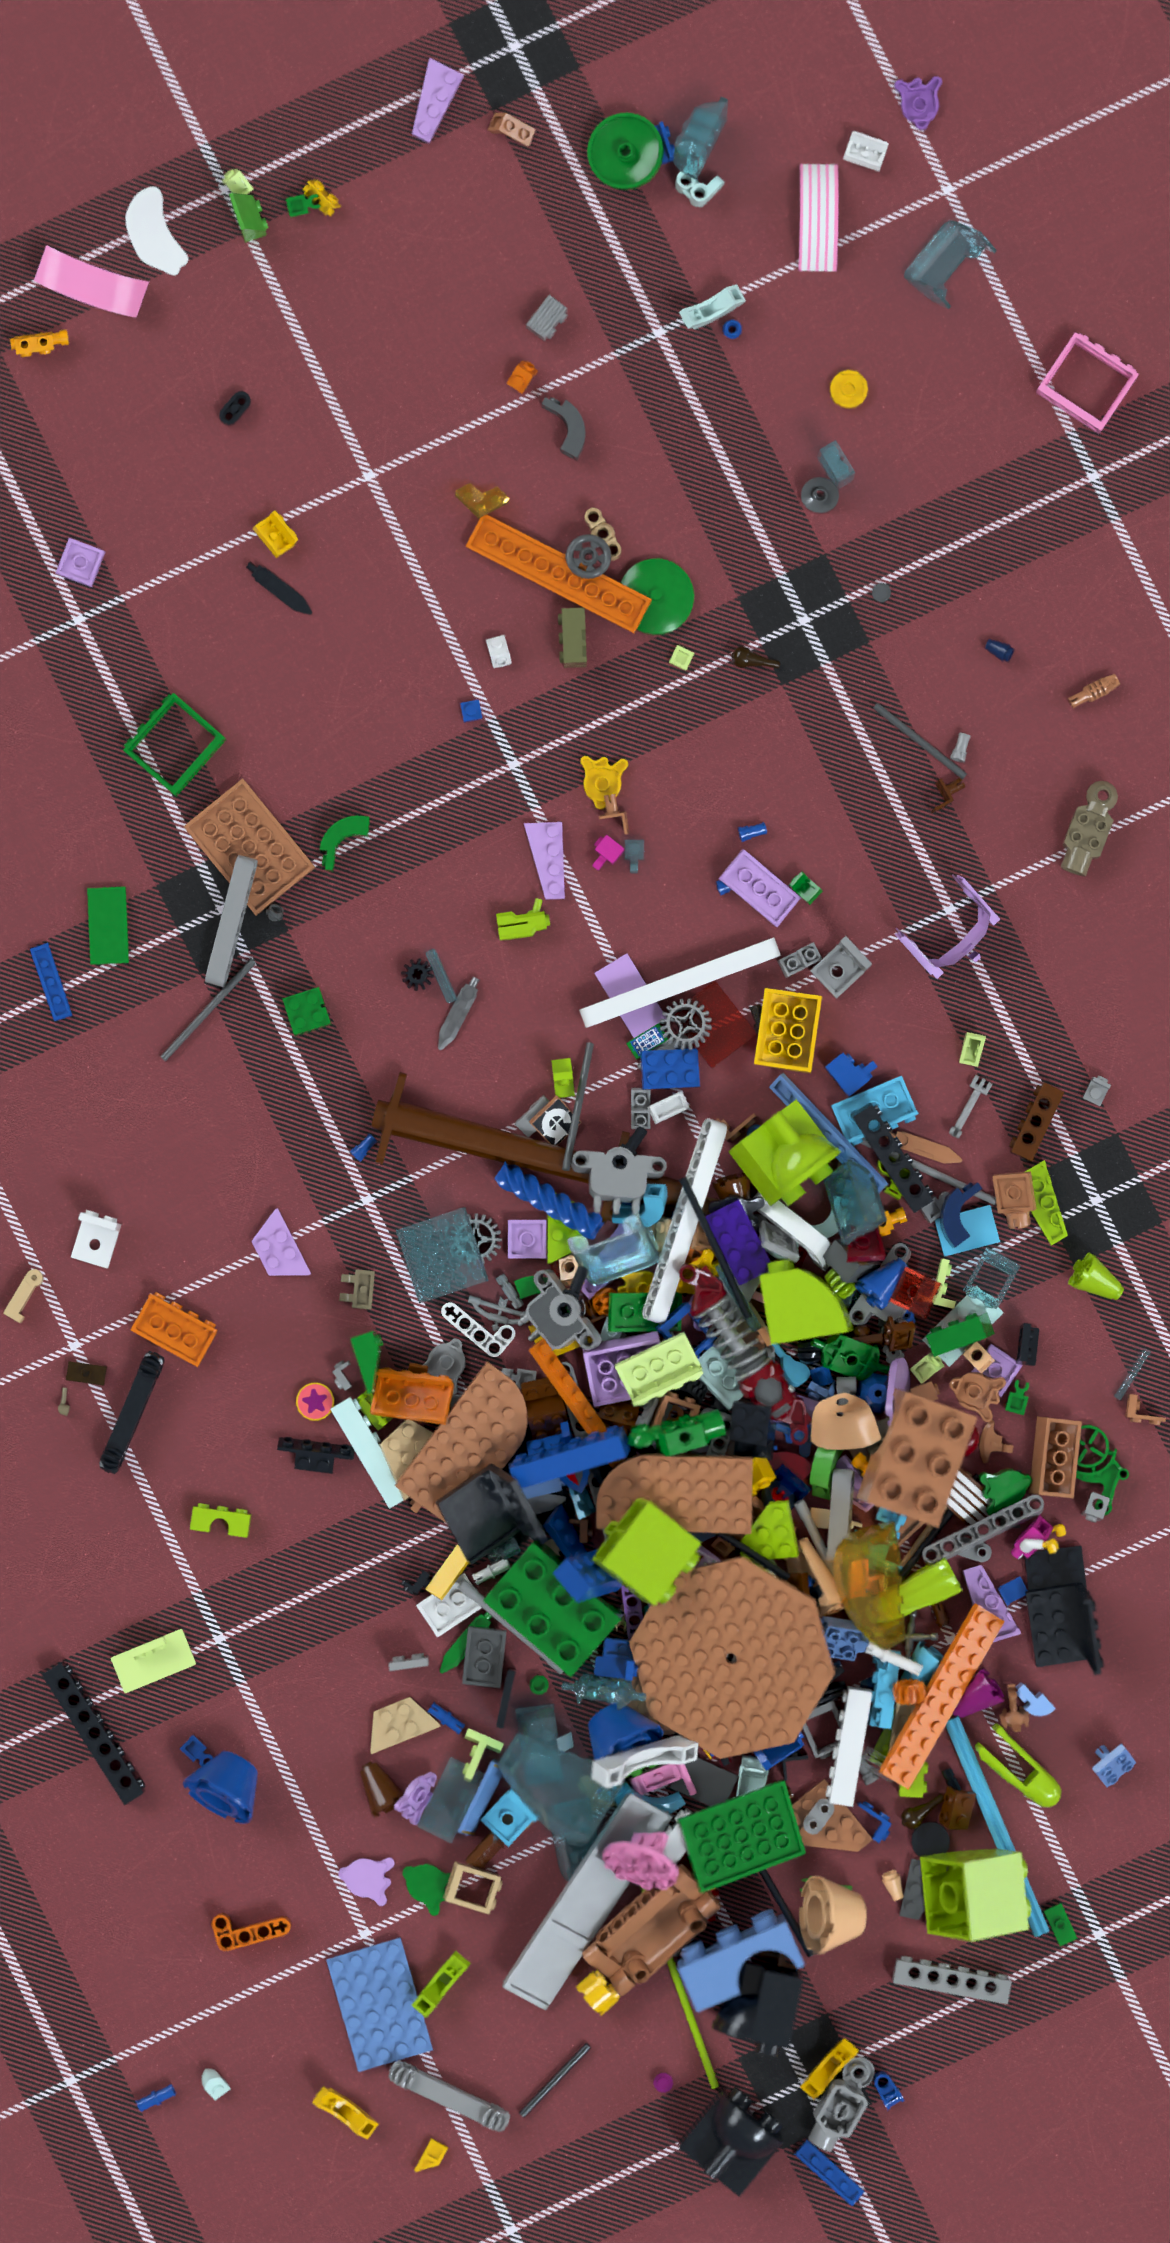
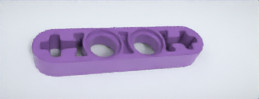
M622 1585L621 1590L628 1640H631L634 1630L639 1627L643 1620L641 1600ZM629 1597L637 1599L638 1602L635 1606L627 1604L626 1601ZM633 1615H637L640 1618V1622L636 1625L629 1622V1618Z

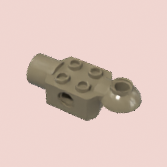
M1097 781L1090 785L1086 795L1088 805L1077 807L1062 844L1067 851L1061 868L1070 873L1086 877L1092 859H1098L1102 853L1114 821L1107 812L1115 806L1118 799L1116 788L1107 781ZM1098 792H1106L1107 800H1100Z

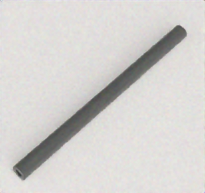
M879 703L874 706L873 709L962 780L967 775L965 771Z

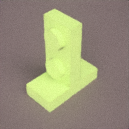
M940 1259L933 1290L934 1296L930 1299L918 1293L916 1296L917 1301L952 1309L955 1308L956 1301L941 1298L942 1294L945 1295L948 1284L945 1283L946 1276H950L952 1265L949 1264L950 1260Z
M468 1728L464 1738L478 1744V1746L474 1745L469 1756L473 1758L470 1764L466 1763L462 1774H465L463 1780L471 1782L485 1748L500 1753L504 1743Z

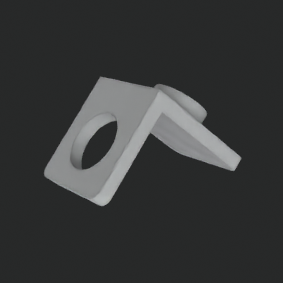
M1092 1492L1086 1510L1081 1515L1085 1516L1086 1520L1094 1523L1101 1521L1104 1518L1110 1499ZM1094 1499L1102 1500V1509L1096 1510L1093 1508L1092 1502Z

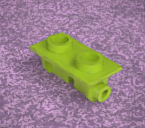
M367 1390L357 1398L361 1406L360 1410L378 1431L393 1419L392 1417L371 1415L370 1409L373 1395L368 1394Z

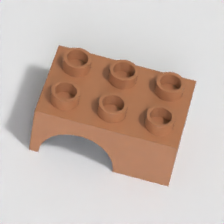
M895 1388L893 1393L895 1407L890 1427L882 1445L870 1457L856 1498L939 1527L977 1417Z

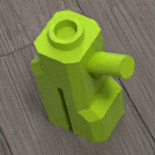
M535 898L533 909L528 911L527 914L516 915L513 912L496 914L498 927H500L498 928L500 941L531 937L536 931L547 930V926H550L549 914L545 915L544 911L540 912L543 900Z

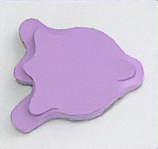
M428 1772L414 1779L407 1787L404 1796L394 1806L398 1812L403 1811L402 1817L409 1819V1822L413 1825L419 1823L423 1810L433 1796L430 1789L431 1786H435L437 1779L436 1774L433 1772Z
M391 1857L381 1861L361 1858L347 1867H342L338 1875L354 1895L371 1898L379 1906H383L387 1902L384 1891L391 1884V1880L386 1878L384 1873L394 1866V1860Z

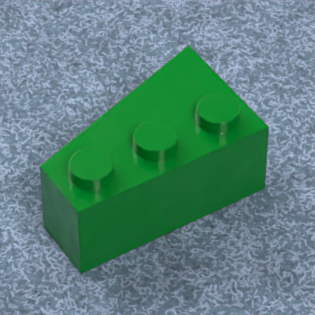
M986 1312L978 1316L976 1313L965 1316L966 1320L959 1322L958 1319L949 1322L946 1328L942 1329L941 1326L930 1329L931 1333L927 1334L926 1338L933 1356L944 1354L994 1335L995 1332L988 1313Z

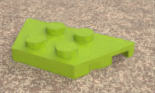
M547 1214V1264H552L554 1261L586 1247V1238L577 1230L568 1228L562 1221L555 1220Z

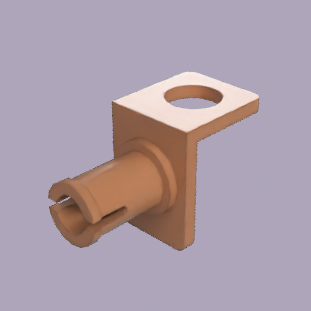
M616 794L604 795L607 813L600 815L599 819L622 816L625 835L629 834L626 811H618Z

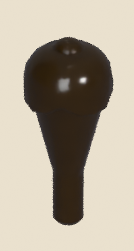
M737 647L731 654L733 664L739 668L767 666L778 669L780 667L779 661L764 658L750 651L748 647Z
M939 1794L929 1802L905 1809L901 1814L902 1825L911 1830L918 1828L931 1810L944 1801V1796Z

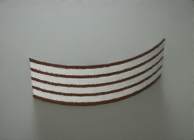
M959 1468L946 1507L967 1526H970L989 1517L986 1513V1508L991 1498L985 1499L982 1496L984 1488L962 1468Z

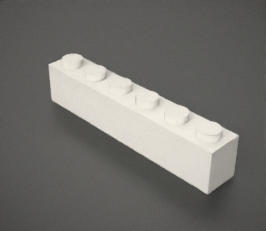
M848 1686L847 1691H843L842 1702H845L844 1710H840L839 1721L842 1722L841 1728H837L836 1731L838 1745L837 1748L834 1747L832 1755L835 1763L834 1767H830L829 1778H832L831 1786H827L826 1797H829L830 1803L853 1807L872 1697L871 1689Z

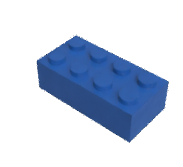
M599 1549L566 1558L553 1573L577 1603L618 1591L622 1587L621 1583L591 1560Z

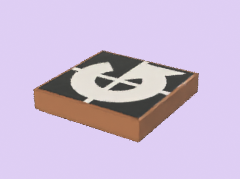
M556 1095L529 1123L548 1143L558 1146L569 1135L573 1112Z

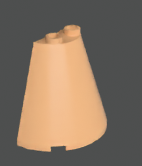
M809 1538L798 1540V1557L785 1560L787 1573H808L811 1578L815 1579L813 1587L820 1585L824 1593L818 1599L820 1606L817 1609L820 1617L830 1616L841 1611L850 1603L848 1596L810 1543Z

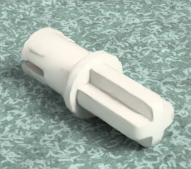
M503 1559L491 1566L488 1564L487 1568L472 1574L473 1579L476 1580L477 1585L490 1578L494 1579L496 1575L510 1569V1564L507 1559Z

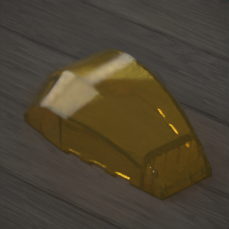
M895 1522L863 1527L844 1537L836 1548L833 1560L834 1578L838 1595L847 1614L855 1626L882 1650H888L905 1640L904 1614H900V1604H903V1596H899V1584H902V1576H898V1566H901V1557Z

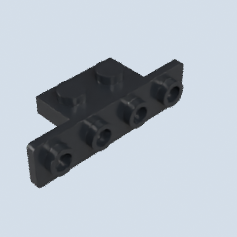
M279 1437L277 1450L296 1453L294 1469L333 1474L334 1458L353 1460L355 1454L354 1448L347 1444L338 1445L329 1442H315L309 1439L299 1440L291 1437Z

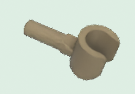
M62 1388V1398L58 1411L60 1414L67 1416L70 1410V1406L65 1404L67 1388Z

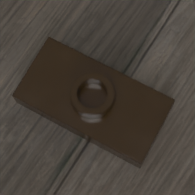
M69 1361L66 1380L104 1386L107 1366Z

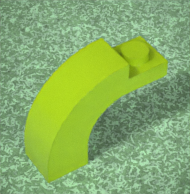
M455 1951L436 1972L411 2006L424 2017H427L471 1963Z

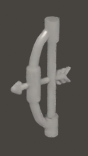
M472 1295L469 1296L468 1303H472L478 1313L488 1318V1320L495 1322L492 1325L493 1331L499 1329L498 1323L505 1325L517 1324L519 1320L501 1316L502 1311L520 1317L526 1314L525 1311L520 1312L507 1308L508 1299L503 1300L501 1296L498 1305L483 1301L481 1298ZM479 1304L499 1310L498 1314L484 1311L479 1307Z

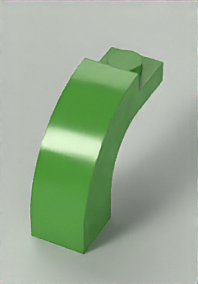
M817 1448L810 1475L813 1496L827 1500L831 1499L833 1471L844 1450Z

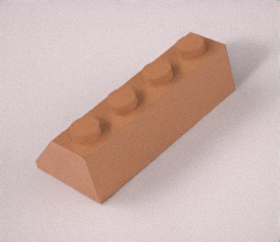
M1037 1417L1031 1469L1032 1483L1029 1487V1493L1074 1498L1081 1421Z

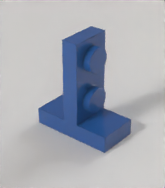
M568 1421L560 1423L561 1434L526 1442L528 1455L533 1454L539 1448L550 1449L552 1445L563 1442V1444L570 1443L573 1435Z

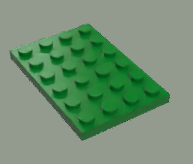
M784 1780L677 1819L700 1893L806 1854Z

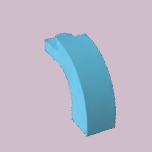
M647 1184L643 1196L644 1203L640 1206L638 1216L632 1215V1206L620 1204L619 1214L613 1213L612 1222L632 1224L633 1229L647 1228L657 1223L663 1215L668 1197L666 1184Z

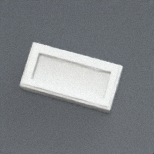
M682 1091L647 1108L654 1123L657 1124L688 1110L690 1107Z

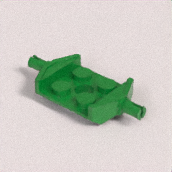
M842 1333L833 1334L824 1342L815 1338L811 1341V1346L820 1348L822 1351V1366L849 1377H856L857 1380L862 1381L869 1378L877 1370L885 1374L889 1371V1366L879 1363V1348L876 1344L871 1346L844 1336ZM849 1356H856L853 1362H847V1358Z

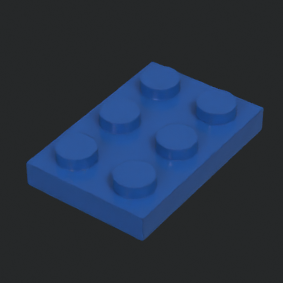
M698 1048L692 1050L640 1051L642 1090L700 1087Z

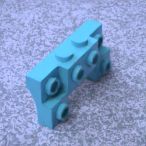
M890 1650V1651L895 1652V1653H897V1654H899V1655L901 1654L900 1651ZM873 1656L872 1663H875L876 1672H873L872 1683L875 1684L874 1691H872V1706L870 1705L867 1725L891 1729L895 1702L893 1685L897 1682L899 1667L886 1661L882 1662L880 1658Z

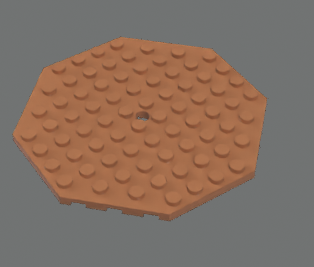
M744 1556L694 1567L687 1573L681 1571L673 1581L677 1586L673 1596L664 1604L658 1601L655 1606H650L629 1642L635 1665H638L637 1673L650 1717L688 1740L698 1742V1746L719 1759L794 1743L835 1674L815 1599L797 1590L798 1588L788 1582L775 1577L773 1573L761 1566H757ZM727 1654H735L737 1661L735 1663L726 1659Z

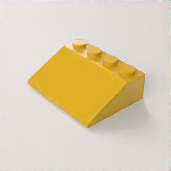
M765 988L754 1064L811 1073L822 996Z

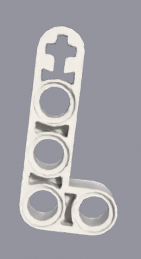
M446 1303L442 1307V1316L491 1357L499 1356L515 1337V1330L510 1325L500 1327L493 1336L456 1304ZM453 1306L455 1308L453 1311L457 1315L459 1312L463 1314L457 1319L456 1323L452 1321L455 1319L454 1316L446 1315V1307L451 1308ZM462 1318L470 1320V1327L468 1329L460 1327L459 1323ZM504 1328L511 1329V1338L504 1339L501 1332ZM478 1330L485 1333V1339L481 1342L476 1341L474 1338V1334ZM491 1343H497L500 1346L497 1354H492L489 1351Z

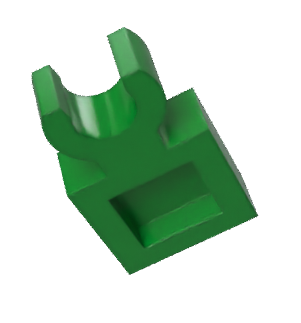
M305 194L286 198L290 217L308 214L309 207L313 209L321 208V204H313V199L318 198L319 195L313 194L309 199H306Z
M1016 1380L1014 1383L1016 1391L1015 1393L1009 1392L1005 1410L1024 1415L1029 1398L1024 1396V1392L1029 1389V1383L1026 1382L1025 1387L1021 1389L1018 1386L1019 1380Z

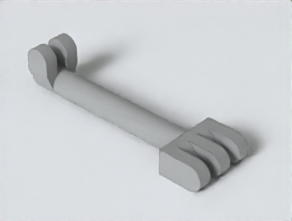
M975 1075L969 1086L974 1089L955 1126H952L949 1134L955 1138H960L962 1134L961 1129L980 1094L987 1095L992 1086V1083L989 1082L986 1088H984L983 1085L986 1080L983 1078L979 1085L976 1084L979 1079L978 1075Z

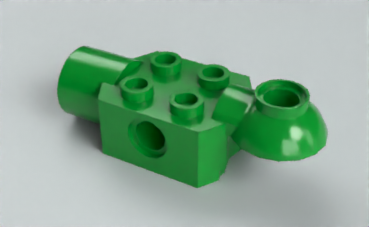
M718 1409L696 1416L683 1415L679 1417V1420L673 1422L672 1420H666L661 1422V1425L648 1427V1424L644 1423L631 1427L632 1432L628 1436L627 1445L641 1448L651 1445L655 1440L656 1448H658L659 1452H662L664 1456H672L706 1446L711 1439L724 1436L725 1426Z

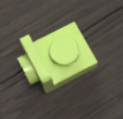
M231 169L225 173V178L222 182L231 193L247 195L253 190L239 170Z
M931 1352L910 1368V1370L920 1383L923 1384L942 1369L944 1364L939 1356L934 1357Z

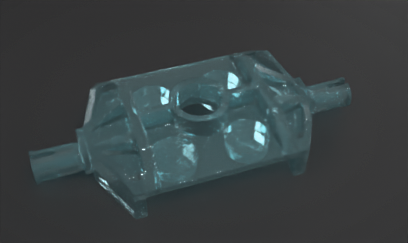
M584 1673L575 1683H562V1690L575 1692L577 1704H580L582 1698L588 1700L617 1703V1709L620 1710L629 1704L631 1700L644 1702L646 1700V1693L635 1692V1689L632 1687V1681L622 1678Z

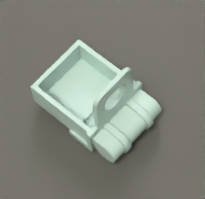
M742 1755L736 1797L766 1785L769 1770H765L757 1757Z

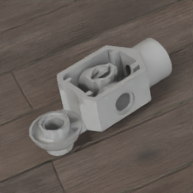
M862 2057L851 2059L844 2066L843 2078L832 2079L813 2112L817 2122L808 2139L814 2145L831 2152L839 2137H850L868 2105L861 2089L869 2085L874 2077V2067L870 2061ZM862 2068L861 2074H853L855 2069Z

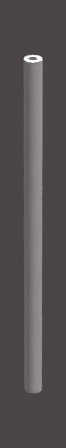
M862 1138L863 1142L860 1144L871 1148L866 1138ZM892 1152L889 1155L895 1158L896 1160L898 1159L897 1152ZM912 1159L913 1163H911V1166L960 1190L967 1185ZM981 1190L973 1195L996 1205V1197Z

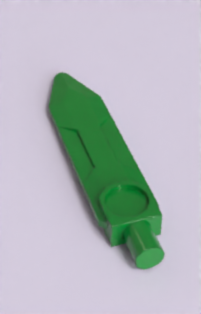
M488 1612L484 1615L481 1613L469 1626L489 1628L492 1616ZM468 1627L444 1655L440 1673L443 1674L458 1666L464 1659Z

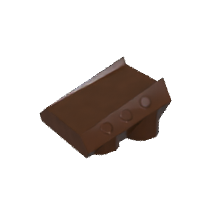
M491 1831L467 1856L465 1861L476 1868L486 1869L485 1865L501 1848L504 1849V1843Z

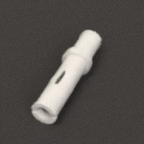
M869 1641V1646L865 1650L866 1653L880 1658L882 1662H889L919 1676L923 1668L922 1664L892 1652L888 1647L884 1648Z

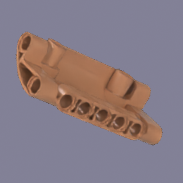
M682 1864L677 1867L679 1875L675 1884L667 1887L666 1890L652 1887L651 1890L642 1892L601 1929L596 1936V1941L582 1952L583 1958L591 1966L608 1977L614 1989L621 1996L630 1991L636 1983L646 1982L649 1977L688 1942L703 1931L706 1927L707 1919H710L722 1908V1905L710 1890L704 1893L698 1891L694 1874Z

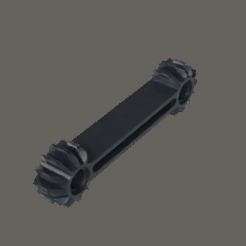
M149 1351L142 1358L129 1394L109 1441L104 1448L99 1466L107 1473L115 1474L122 1466L150 1395L162 1372L165 1363L164 1357L156 1352Z

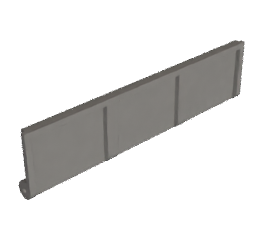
M630 1792L626 1793L504 1979L503 1988L535 2004L539 2008L547 2010L581 1958L582 1952L587 1949L630 1883L627 1880L617 1879L615 1873L604 1866L603 1852L605 1847L615 1842H631L634 1833L663 1832L673 1818L668 1811L658 1809Z

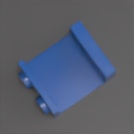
M800 1731L794 1743L754 1751V1753L767 1771L803 1747L805 1744L801 1739L804 1736Z

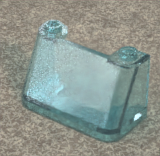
M639 1213L631 1215L624 1220V1234L589 1246L587 1239L580 1235L567 1239L569 1248L578 1265L588 1269L586 1279L591 1285H601L657 1263L659 1252L652 1228Z

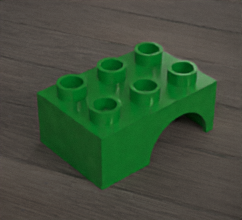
M535 1540L492 1588L483 1602L568 1676L572 1677L619 1623L625 1612L620 1608L611 1606L599 1596L577 1603L553 1574L565 1560L545 1543L542 1545Z

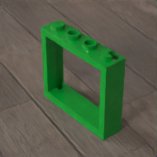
M173 693L162 700L161 703L163 705L159 710L154 709L149 715L150 720L146 724L142 723L136 730L137 735L133 739L130 737L127 740L123 751L177 797L224 744L226 738ZM176 703L215 738L172 786L133 751Z

